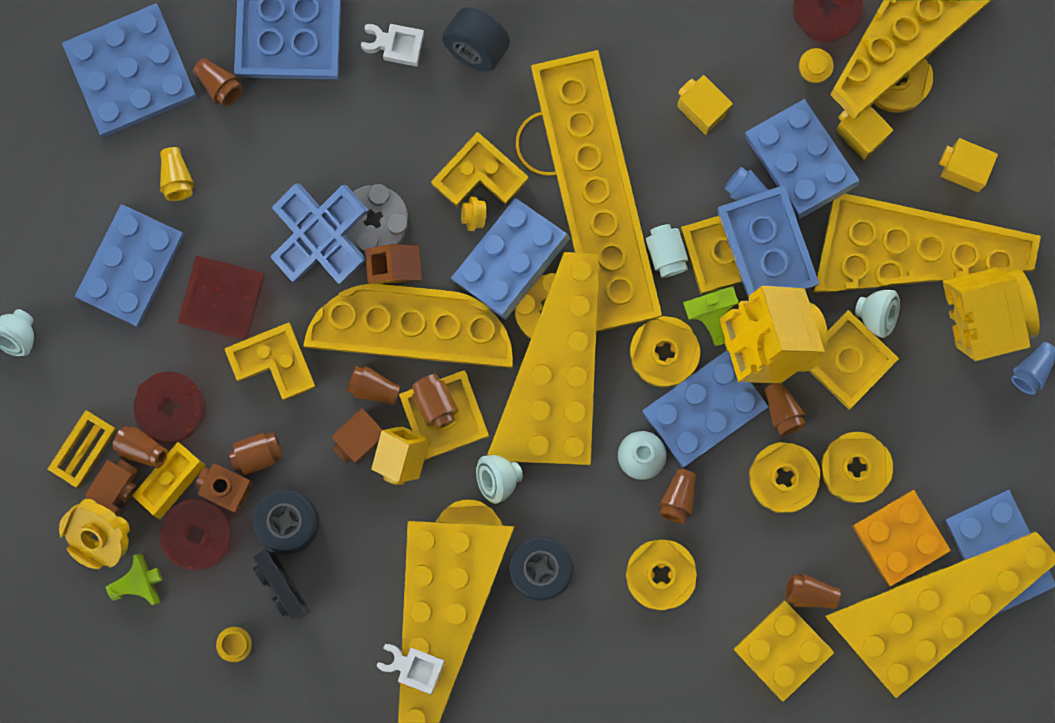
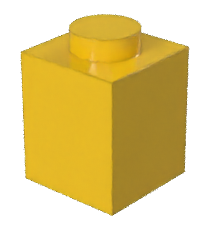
M705 75L697 81L693 78L690 79L678 92L681 97L678 100L677 107L705 135L730 113L733 105Z
M871 106L855 120L844 110L838 116L841 122L835 130L863 161L882 145L894 131Z
M959 138L952 147L947 145L942 154L939 165L944 166L940 177L979 193L986 186L998 154Z
M403 426L382 430L371 470L383 475V479L386 482L395 485H402L404 482L419 479L430 440Z

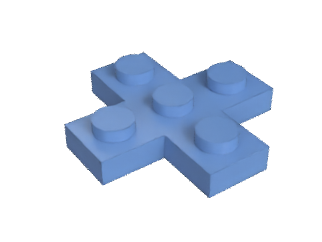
M294 184L272 207L293 231V234L270 257L292 282H298L319 261L338 284H344L366 263V258L348 239L346 234L369 210L347 185H341L319 206L301 184Z

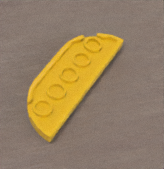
M364 284L351 287L338 293L339 295L317 311L307 329L303 345L304 348L513 369L510 339L498 317L479 300L463 293L384 284Z

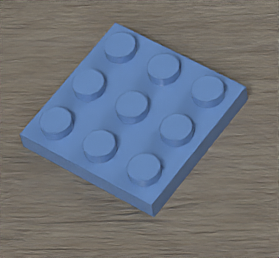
M237 0L234 75L238 78L339 80L341 0Z
M157 3L62 42L102 138L197 99L195 90Z

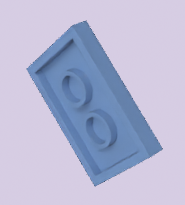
M805 99L745 132L746 140L777 187L785 185L793 211L798 219L859 186L858 177Z
M785 185L717 208L748 300L749 295L761 286L805 288L807 290L819 285Z
M515 198L451 279L456 285L506 320L567 244L570 237L566 232Z
M121 204L74 297L139 328L185 235L172 227Z
M727 350L642 410V413L683 469L769 406L751 382H738L730 353Z
M1006 490L943 520L963 560L1030 534L1010 490ZM1048 570L997 614L1054 588L1055 581L1050 571Z

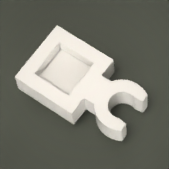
M390 24L388 33H385L376 25H365V32L374 34L377 38L373 43L362 42L361 48L363 51L376 53L379 50H384V60L418 67L424 30Z
M385 644L383 649L394 654V662L390 665L378 662L377 667L385 672L401 671L398 682L432 695L445 661L414 648H410L408 656L405 657L398 647Z

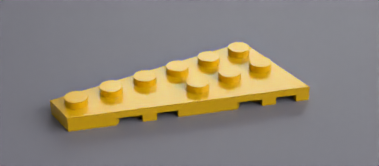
M883 0L830 95L855 120L993 0Z
M845 193L832 201L817 271L819 285L814 287L813 294L944 281L995 267L1004 272L1021 269L1024 273L1032 272L1035 269L1041 236Z
M564 252L487 455H498L506 458L509 462L591 465L599 254Z
M408 521L402 654L407 657L410 648H414L442 659L445 663L432 695L400 683L398 723H440L515 526Z
M1035 531L944 569L937 570L841 610L829 613L825 617L893 696L897 698L1055 565V552Z

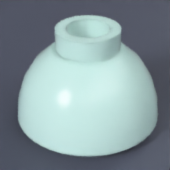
M880 290L867 298L860 297L856 305L855 316L862 318L864 325L874 335L885 338L891 334L896 325L900 310V298L895 290Z
M15 310L13 314L0 316L1 350L14 356H26L30 353L34 342V332L31 327L34 320L28 313L23 310Z
M637 431L629 434L623 439L618 449L620 467L628 476L634 479L646 480L653 478L661 472L666 463L667 453L665 445L658 436L651 432Z
M498 455L482 456L478 461L476 467L477 483L483 496L491 503L497 504L507 499L515 490L516 484L522 481V470L517 462L510 463L506 458Z

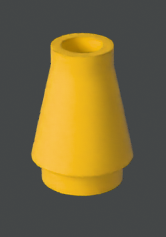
M169 147L163 149L160 152V192L165 195V199L168 201H181L191 197L193 194L192 188L195 184L182 158L180 148Z

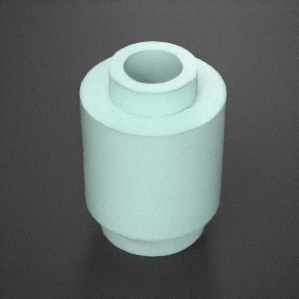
M670 224L651 229V236L645 240L655 271L660 272L661 278L671 277L687 271L686 262L688 257L679 229H671Z

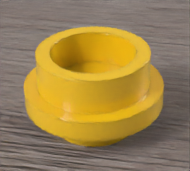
M818 48L806 51L799 61L801 76L811 83H821L827 80L834 67L830 54Z
M471 196L468 203L462 204L461 223L467 225L468 231H475L476 228L483 229L486 220L485 201H479L477 197Z
M229 627L219 634L216 641V649L222 659L228 662H240L250 654L252 639L246 630L240 627Z

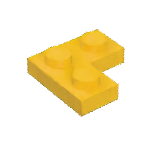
M477 132L431 181V185L456 207L463 202L479 183L483 184L506 205L527 183L529 177Z
M290 322L224 348L238 382L271 370L283 401L316 388Z

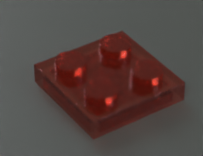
M196 256L178 323L243 341L248 339L265 274Z

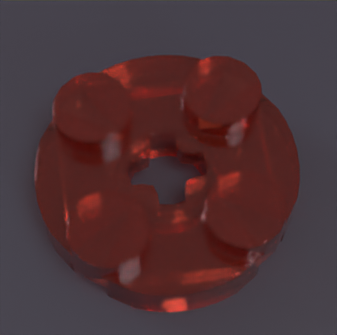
M794 0L793 15L797 24L799 23L807 36L820 42H835L849 34L857 26L863 11V0H832V4L837 6V10H832L830 15H825L824 9L818 5L819 3H824L825 0Z
M177 372L155 374L147 381L142 382L137 389V395L134 399L136 421L147 435L162 442H178L190 437L205 416L206 404L201 389L189 377ZM171 398L172 402H178L179 408L173 410V416L168 417L165 411H161V405L165 404V399Z
M197 499L186 500L175 505L166 515L167 517L159 534L161 548L166 557L181 568L196 571L205 570L218 564L225 554L229 552L232 538L231 525L226 514L213 503ZM196 525L199 530H205L202 543L198 545L195 541L187 540V535L191 533L190 527Z

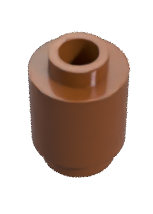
M437 374L426 376L412 385L414 391L412 397L427 426L435 425L436 429H441L456 420L454 415L459 409L444 380H439Z
M264 431L234 442V450L228 452L235 472L241 470L244 476L277 464V460L284 458L275 432L266 434Z

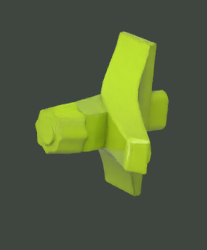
M733 286L683 302L688 319L702 321L709 330L715 346L725 344V337L719 318L725 315L730 308L739 304Z
M136 554L133 555V564L130 571L121 579L106 586V590L113 601L122 599L126 594L141 596L151 605L161 603L154 584L162 581V576L158 568L149 571L144 555Z

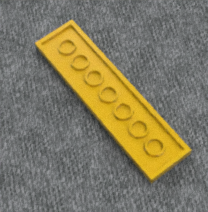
M598 50L531 65L574 252L599 254L596 333L662 317Z

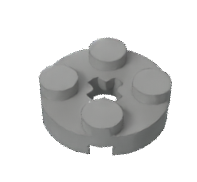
M382 184L367 185L353 191L369 210L368 213H381L383 217L379 220L381 226L375 229L373 225L366 226L364 224L368 219L366 214L346 234L348 239L360 252L364 253L367 248L387 244H400L408 228V212L401 197Z

